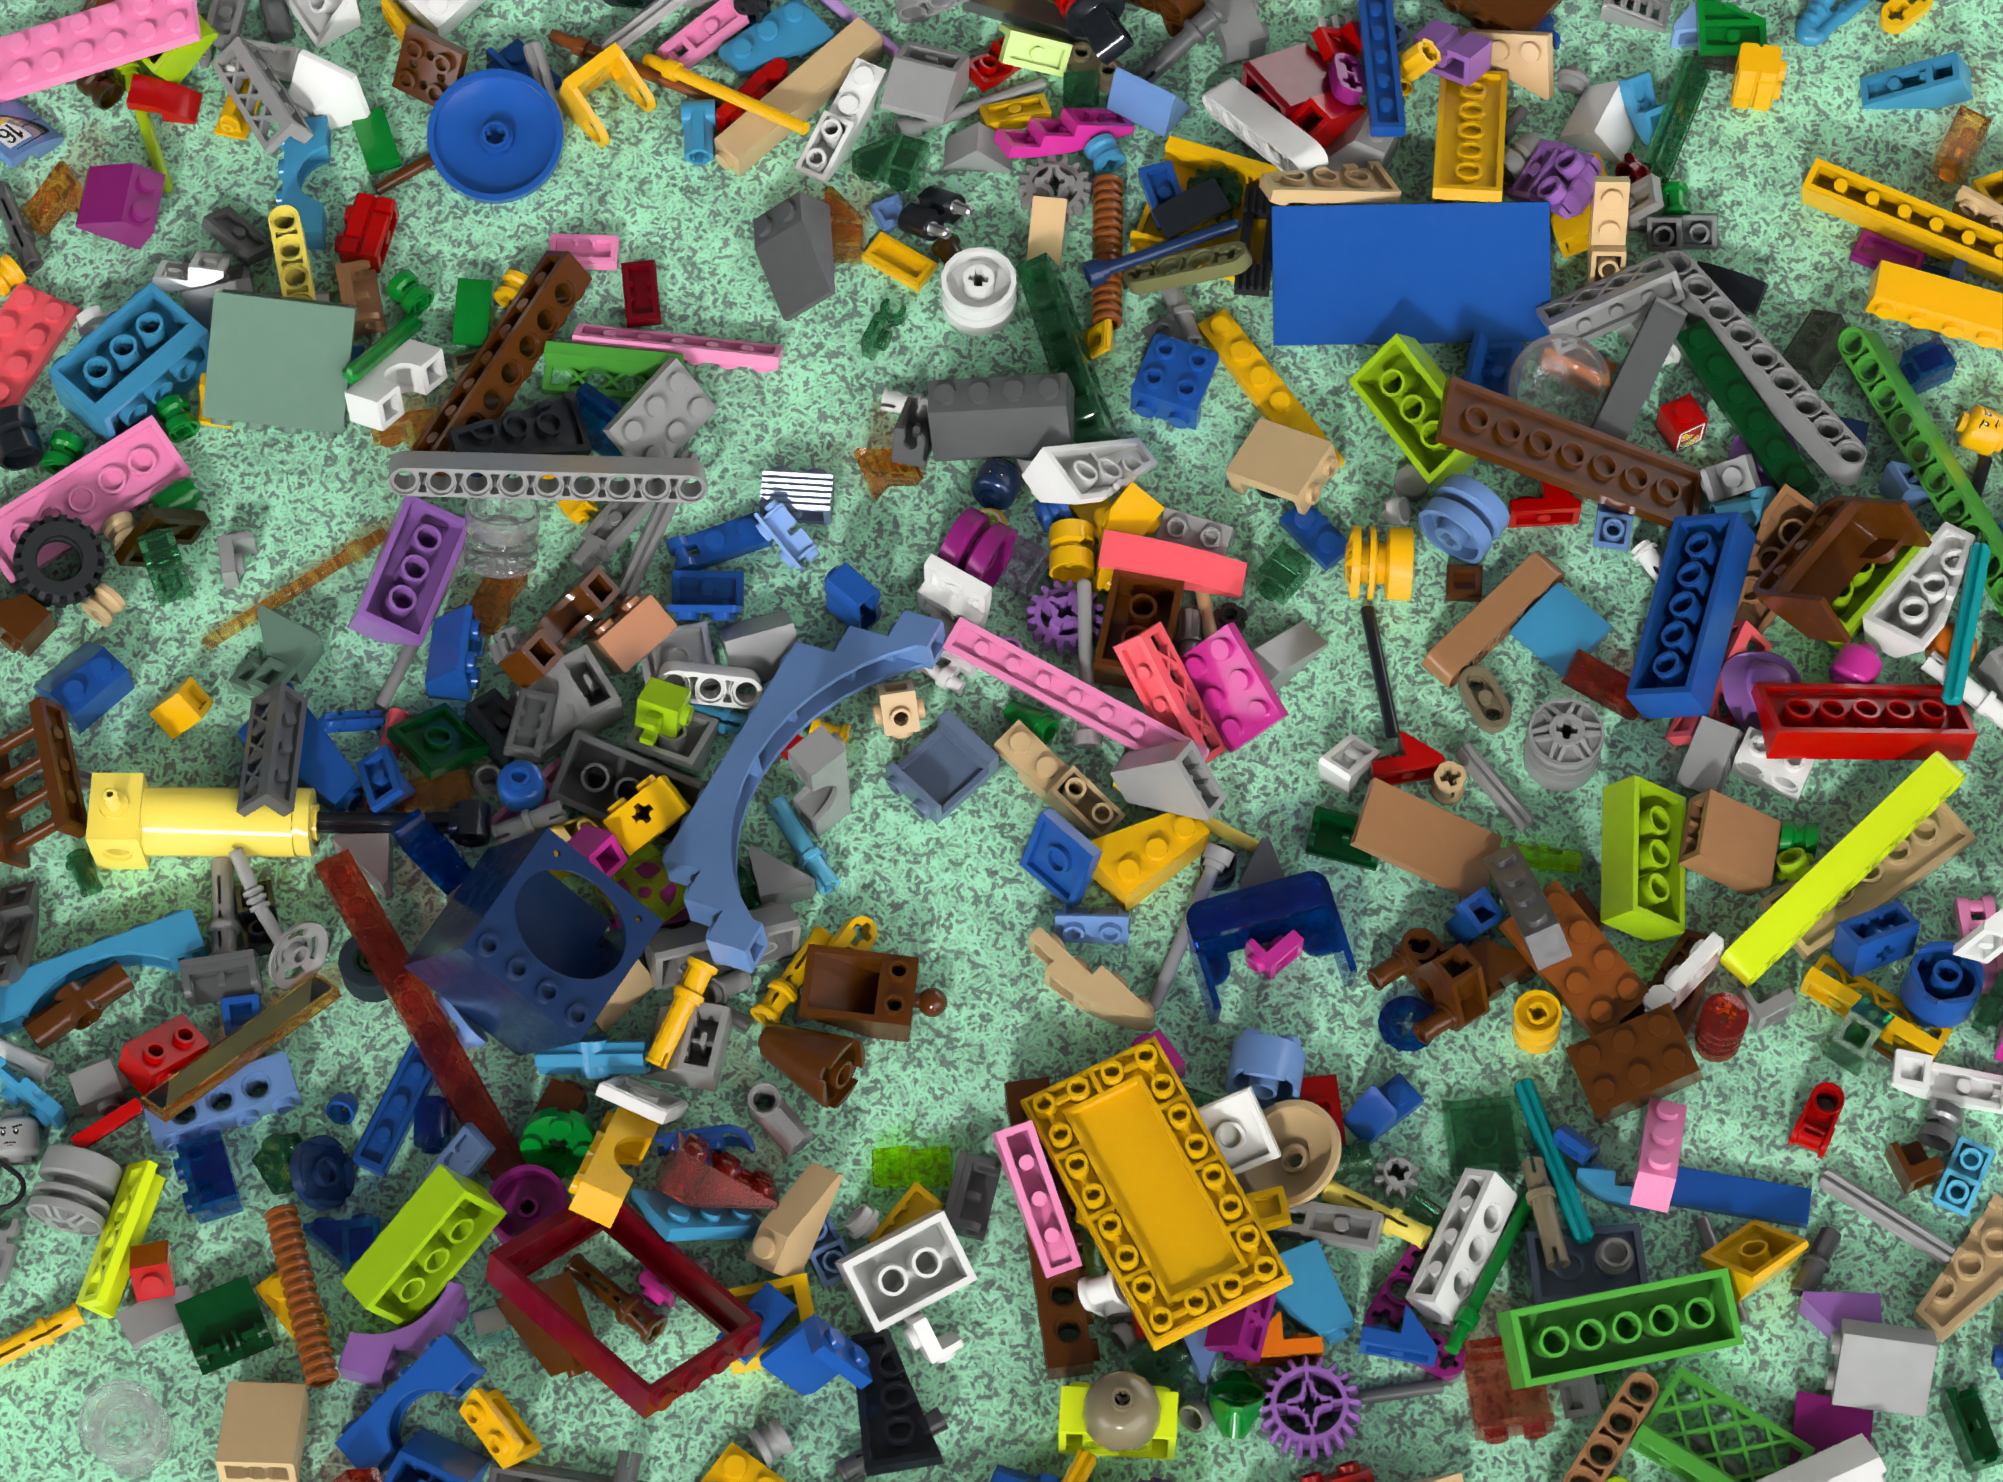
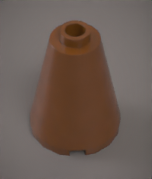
M774 1023L770 1027H766L758 1039L760 1055L820 1106L826 1108L828 1106L837 1108L847 1100L858 1080L852 1078L856 1067L863 1069L865 1062L863 1043L852 1037Z

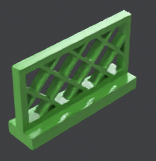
M1681 1366L1674 1374L1645 1422L1641 1424L1630 1446L1685 1482H1744L1748 1480L1749 1482H1755V1479L1764 1478L1788 1467H1780L1775 1448L1791 1446L1802 1453L1799 1461L1812 1456L1815 1450L1814 1447ZM1681 1380L1696 1388L1699 1401L1678 1404L1675 1389ZM1704 1394H1706L1707 1396H1709V1397H1711V1398H1710V1399H1705ZM1671 1398L1672 1406L1664 1407ZM1724 1405L1730 1409L1733 1421L1712 1425L1707 1406ZM1701 1408L1706 1427L1685 1430L1681 1412ZM1675 1413L1679 1432L1664 1434L1652 1425L1658 1416ZM1738 1415L1745 1419L1739 1420ZM1750 1425L1760 1427L1764 1431L1766 1442L1746 1446L1741 1427ZM1735 1428L1740 1448L1719 1451L1714 1432ZM1708 1434L1713 1453L1698 1455L1691 1451L1688 1437ZM1772 1435L1778 1438L1779 1440L1773 1441ZM1682 1439L1683 1445L1675 1440ZM1769 1449L1774 1468L1753 1472L1748 1453ZM1742 1455L1747 1474L1732 1476L1725 1472L1721 1458ZM1715 1460V1461H1716V1465H1714L1713 1463H1711V1462H1709V1461Z

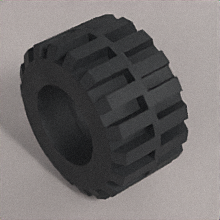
M59 514V517L45 516L43 520L39 522L36 520L31 523L29 528L22 532L16 543L12 562L14 577L18 580L20 589L23 592L26 591L35 601L42 602V606L50 607L55 605L58 608H66L67 605L80 603L82 599L93 593L103 574L105 553L102 551V542L99 537L96 538L94 530L89 525L86 527L81 523L82 520L76 517L73 520L67 518V515ZM52 542H62L73 547L80 557V567L76 575L66 581H54L44 576L37 565V556L41 548Z

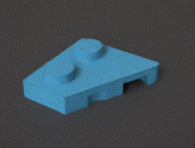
M0 1056V1088L2 1090L0 1096L15 1108H18L21 1104L29 1109L28 1115L38 1120L40 1126L46 1128L50 1124L60 1131L69 1120L64 1108L26 1076L22 1079L10 1071L6 1063L7 1061Z

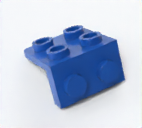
M1163 334L1154 335L1131 388L1130 409L1135 410L1136 413L1145 418L1157 417L1166 420L1170 425L1178 429L1190 428L1196 430L1201 419L1202 400L1219 362L1218 353Z
M672 570V605H667V612L675 613L676 620L699 621L700 614H711V620L735 621V614H744V571Z
M812 1314L759 1357L760 1364L764 1369L803 1396L815 1393L838 1374L861 1390L873 1381L868 1366L870 1359L865 1350L816 1314Z

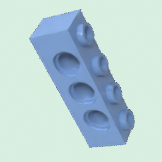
M285 1051L208 1076L165 1108H160L147 1098L140 1100L158 1152L181 1150L187 1145V1142L199 1138L205 1140L216 1138L225 1129L237 1125L239 1127H248L257 1123L260 1117L272 1113L276 1115L291 1112L295 1105L303 1103ZM257 1088L268 1089L261 1097H251L252 1092ZM220 1101H231V1104L226 1109H215V1106ZM187 1112L195 1113V1116L190 1121L179 1122V1118Z

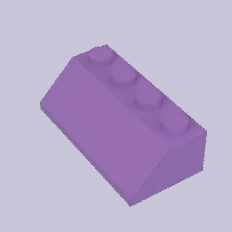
M405 496L395 512L347 628L381 643L421 646L472 522L416 496Z

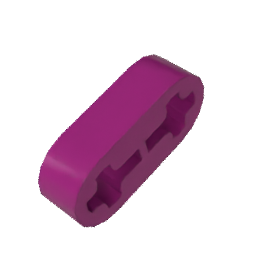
M1337 53L1328 68L1331 92L1340 102L1347 105H1357L1366 90L1362 65L1355 57L1349 54Z

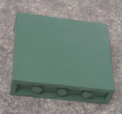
M220 288L215 290L202 417L211 418V424L231 426L232 421L246 422V428L255 430H267V425L280 426L281 432L288 434H302V429L316 431V436L334 439L337 438V433L343 434L347 426L345 425L347 403L344 392L348 389L349 383L347 378L342 377V369L351 363L355 321L358 318L359 305Z

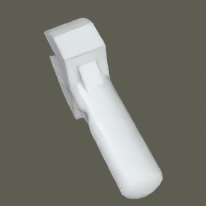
M99 305L88 307L76 316L79 323L75 325L80 335L83 337L88 333H92L104 323V320L110 313L119 309L102 312Z

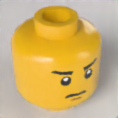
M1975 405L1969 412L1962 411L1954 426V430L1958 431L1959 445L1985 456L1991 455L1994 451L1999 453L2002 450V414L1982 405Z

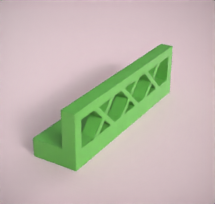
M545 341L543 353L546 367L541 390L544 394L563 395L575 390L576 397L629 402L647 382L645 379H650L669 357L677 358L685 367L683 354ZM553 370L568 371L574 378L565 385L551 384ZM593 374L603 375L608 382L600 388H590L584 380ZM629 377L637 378L642 386L633 392L624 391L618 384Z

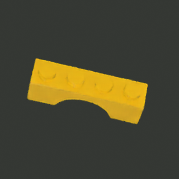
M621 1106L617 1107L615 1113L608 1110L568 1192L575 1195L569 1210L611 1229L634 1180L621 1169L619 1164L640 1166L660 1124Z

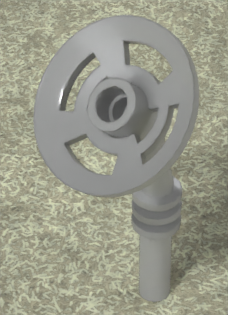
M242 847L229 852V856L245 890L243 897L248 898L246 904L252 906L249 909L250 913H255L274 944L268 962L270 979L275 985L285 990L299 988L309 981L322 967L329 947L328 934L323 926L314 921L296 923L283 932L268 907L271 905L270 901H265L267 894L262 893L264 887L263 885H258ZM305 929L301 934L291 935L297 930ZM315 937V950L311 958L310 955L313 947L311 938ZM301 966L303 969L294 976L285 977L286 969L290 970Z

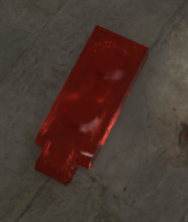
M1579 648L1575 651L1561 683L1628 720H1635L1636 718L1646 722L1651 720L1644 719L1626 697L1630 681L1629 676Z

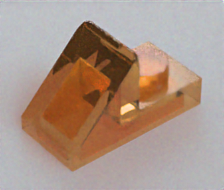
M59 161L22 210L25 217L40 235L48 236L67 211L74 213L79 211L83 194L82 187L65 162Z
M439 407L405 412L384 431L370 428L375 447H396L401 442L408 441L409 450L411 451L438 412Z
M857 448L853 452L873 501H876L889 486H917L924 478L918 466L891 462L892 449Z

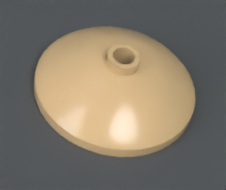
M1285 1100L1263 1110V1114L1282 1155L1242 1172L1237 1177L1246 1193L1283 1185L1288 1206L1291 1208L1313 1199L1328 1185L1339 1165L1342 1144L1336 1122L1323 1108L1306 1100ZM1303 1159L1301 1164L1296 1167V1163Z

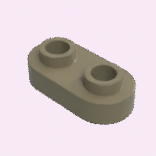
M1077 41L1072 43L1073 47L1067 69L1099 91L1110 93L1116 68L1119 67L1125 70L1122 63L1115 59L1109 65H1105L1096 56L1089 42ZM1085 53L1086 56L1080 57L1077 54ZM1110 70L1113 73L1105 74L1104 71Z
M1478 665L1470 666L1463 670L1459 677L1458 691L1475 723L1481 730L1487 733L1502 732L1510 723L1512 709L1494 675L1487 668ZM1478 684L1482 687V690L1474 691L1470 688V685ZM1494 713L1499 719L1489 720L1486 715Z

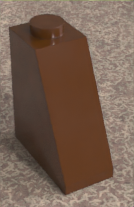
M570 1270L535 1283L594 1335ZM503 1296L495 1299L497 1307L551 1377L566 1372L568 1378H572L589 1371L507 1297Z

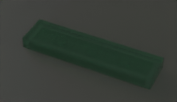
M1695 55L1684 57L1642 161L1643 165L1649 168L1650 173L1660 177L1661 184L1669 182L1710 79V76Z

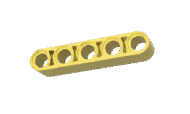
M289 205L275 207L269 214L268 222L282 296L317 300L305 234L298 211ZM302 283L299 286L292 287L295 284Z

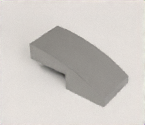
M188 1284L176 1287L175 1295L141 1301L115 1314L134 1351L167 1332L172 1336L184 1329L175 1304L194 1296Z

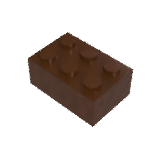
M1114 569L1093 663L1094 683L1135 690L1113 647L1124 640L1140 634L1160 621L1174 646L1184 600L1185 581ZM1152 635L1151 639L1156 649L1159 651L1160 647L1154 635Z
M1670 1003L1565 1048L1594 1115L1600 1124L1647 1105L1650 1097L1661 1099L1704 1080Z

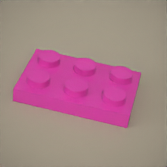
M1234 622L1226 624L1180 657L1211 720L1230 753L1237 751L1289 715Z

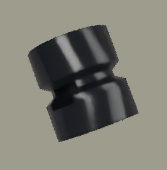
M12 405L0 409V466L6 470L19 471L34 467L43 458L44 451L40 435L36 433L37 424L34 412L30 407Z

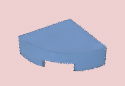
M900 192L869 205V211L880 231L889 234L898 226L896 223L903 208Z

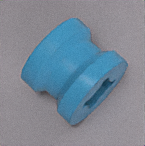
M1109 133L1094 137L1084 147V154L1089 160L1094 162L1093 169L1098 176L1119 170L1126 161V157L1121 149L1116 148L1117 141L1114 136Z

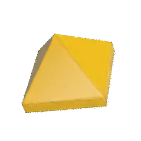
M1107 318L1085 330L1084 361H1091L1115 349L1111 319Z

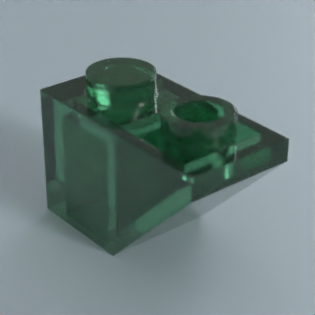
M896 133L854 150L851 156L852 173L864 181L872 182L875 180L889 184L890 187L897 191L909 190L916 193L930 162V144L920 139Z
M1862 996L1849 1010L1833 1036L1826 1057L1858 1077L1895 1016Z

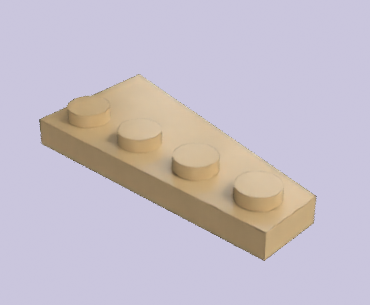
M1378 160L1368 161L1367 168L1357 169L1358 166L1355 163L1342 164L1341 171H1332L1324 166L1315 167L1312 174H1306L1299 169L1263 173L1259 185L1268 200L1277 205H1288L1289 203H1305L1311 206L1321 205L1322 203H1336L1338 205L1399 204L1401 197L1400 189Z
M1997 1193L1994 1194L1982 1216L1972 1226L1967 1238L1957 1248L1943 1273L1937 1277L1914 1311V1318L1926 1330L1935 1331L1936 1339L1940 1343H1943L2003 1291V1198Z

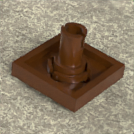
M412 23L405 28L392 87L434 107L442 93L455 81L464 76L469 51ZM423 81H425V85L428 86L427 88L423 86Z

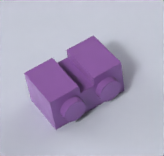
M1434 19L1413 36V45L1423 38L1433 41L1435 47L1440 51L1441 61L1428 70V72L1469 87L1490 69L1492 40L1472 32L1460 36L1457 31L1458 27Z

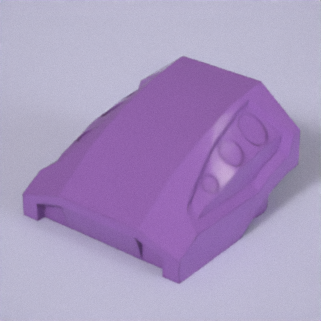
M1540 139L1537 144L1538 148L1511 189H1507L1505 195L1515 202H1550V212L1558 214L1563 219H1569L1582 214L1593 198L1594 176H1601L1602 163L1594 155L1581 152L1565 143Z

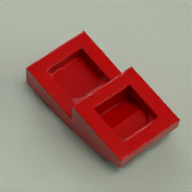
M1349 21L1341 29L1320 26L1311 33L1324 62H1332L1337 53H1346L1357 60H1362L1359 22Z
M133 73L126 103L128 109L160 113L162 120L165 122L196 125L203 96L195 90L167 80Z

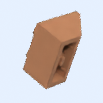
M636 593L631 597L627 594L612 606V609L615 611L605 620L602 617L597 619L585 630L588 636L581 643L583 645L587 644L591 652L616 674H625L678 626L651 594L638 595Z

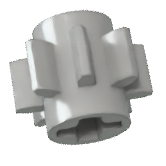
M512 626L493 635L495 644L490 645L489 650L495 665H498L528 631L520 633L518 626Z
M1390 1152L1388 1161L1385 1164L1381 1162L1376 1163L1375 1171L1381 1176H1377L1374 1179L1373 1186L1384 1189V1199L1387 1200L1391 1195L1399 1196V1199L1403 1202L1405 1201L1408 1189L1417 1192L1419 1183L1412 1178H1416L1419 1175L1420 1167L1411 1166L1408 1162V1154L1402 1158L1394 1157L1393 1153ZM1396 1172L1398 1177H1403V1180L1398 1181L1395 1176L1390 1175L1391 1173Z

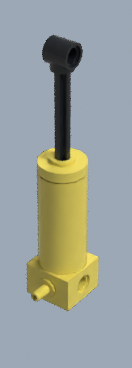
M92 773L85 838L98 869H149L150 856L230 857L229 852L241 847L246 857H313L317 841L320 839V833L449 834V839L453 840L456 844L474 848L482 847L489 843L491 805L482 800L465 799L457 802L455 807H450L449 812H321L320 806L317 804L315 789L297 788L294 811L283 817L264 805L244 817L236 812L240 787H149L144 773Z

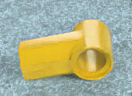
M1423 38L1404 53H1398L1403 97L1412 92V82L1441 61L1440 51L1435 47L1433 41Z

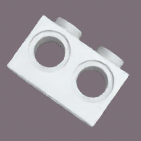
M1749 726L1735 756L1730 774L1798 802L1816 759H1767L1763 732Z

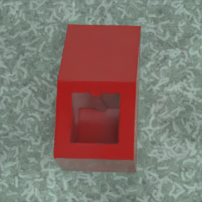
M1329 91L1310 97L1288 119L1314 138L1326 150L1366 112V109L1360 103L1357 105L1344 104L1337 100L1332 92Z

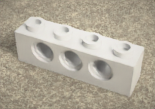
M1465 1168L1405 1299L1429 1322L1454 1325L1453 1319L1459 1308L1465 1306L1518 1197L1495 1171Z

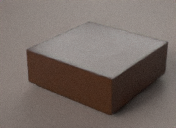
M1447 564L1445 600L1481 602L1483 566Z

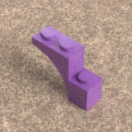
M448 1281L437 1303L424 1316L404 1328L381 1334H363L350 1331L337 1366L341 1377L386 1390L389 1380L394 1381L399 1373L401 1358H398V1355L418 1360L425 1353L424 1347L434 1337L444 1333L458 1337L454 1334L458 1321H465L470 1308V1300L467 1299L464 1286Z

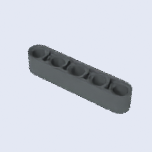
M1656 296L1590 428L1626 441L1686 319L1687 310L1661 297Z

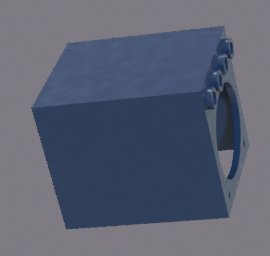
M545 828L488 848L403 966L517 1056L580 1043L664 921L553 831ZM554 850L558 852L557 857L554 855ZM547 870H562L574 873L597 886L613 904L619 915L622 927L606 931L611 921ZM636 916L639 917V919H640L639 922H637V921L635 920V917H636Z

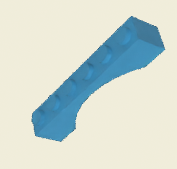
M192 908L171 911L164 918L157 921L138 923L124 933L100 937L91 945L80 949H67L61 952L58 957L44 962L35 961L29 963L24 975L16 983L0 987V1036L24 1028L22 1023L48 1006L54 1000L57 992L65 985L93 975L115 960L121 967L138 965L158 967L177 972L181 970L179 960L208 956L209 954Z

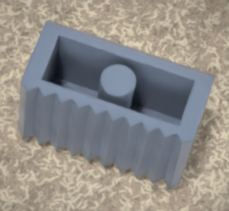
M777 466L772 470H763L759 503L760 514L765 516L768 512L764 508L770 502L776 500L779 504L783 503L798 523L831 525L835 489L834 474L827 473L820 468H812L807 472H797L785 466Z

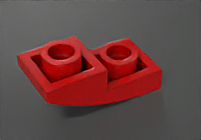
M1005 36L994 40L989 51L969 59V79L982 92L995 87L1022 69L1021 67L998 61Z

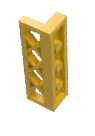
M1823 953L1815 966H1811L1799 990L1895 1048L1932 1055L1933 1061L1953 1031L1951 1028L1928 1027L1940 1034L1938 1040L1919 1029L1923 1027L1918 1026L1914 1022L1912 1023V1015L1906 1010L1900 998L1861 975L1852 978L1839 962ZM1825 966L1837 973L1840 982L1822 972L1823 967ZM1854 990H1866L1871 994L1872 1001ZM1896 1008L1903 1012L1905 1020L1886 1009Z

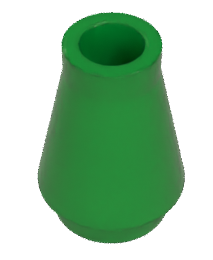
M1016 700L1009 702L1004 710V719L1012 724L1019 719L1045 745L1054 738L1058 730L1059 721L1054 718L1052 712L1025 705Z

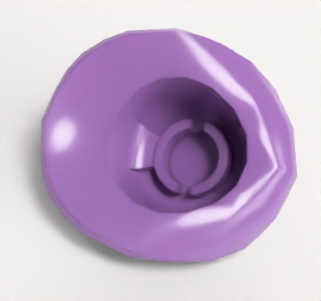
M1758 651L1737 654L1725 662L1722 668L1721 686L1724 701L1736 723L1746 731L1749 726L1762 731L1758 711L1751 695L1755 682L1802 683L1801 676L1794 665L1776 653Z

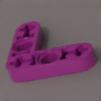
M1429 1243L1424 1249H1420L1414 1244L1407 1249L1368 1308L1364 1319L1365 1327L1375 1324L1376 1320L1373 1316L1380 1318L1383 1314L1389 1316L1388 1324L1398 1329L1399 1323L1403 1321L1405 1307L1408 1306L1412 1309L1413 1306L1407 1300L1396 1299L1391 1293V1287L1396 1283H1406L1411 1286L1415 1278L1410 1274L1416 1260L1413 1255L1420 1257L1423 1253L1426 1254ZM1421 1324L1434 1343L1438 1345L1437 1355L1446 1358L1450 1354L1444 1349L1447 1339ZM1461 1349L1457 1355L1450 1354L1455 1357L1453 1364L1456 1368L1449 1366L1446 1370L1440 1367L1441 1360L1436 1357L1434 1367L1420 1364L1415 1365L1436 1378H1442V1381H1452L1462 1374L1465 1365V1355Z

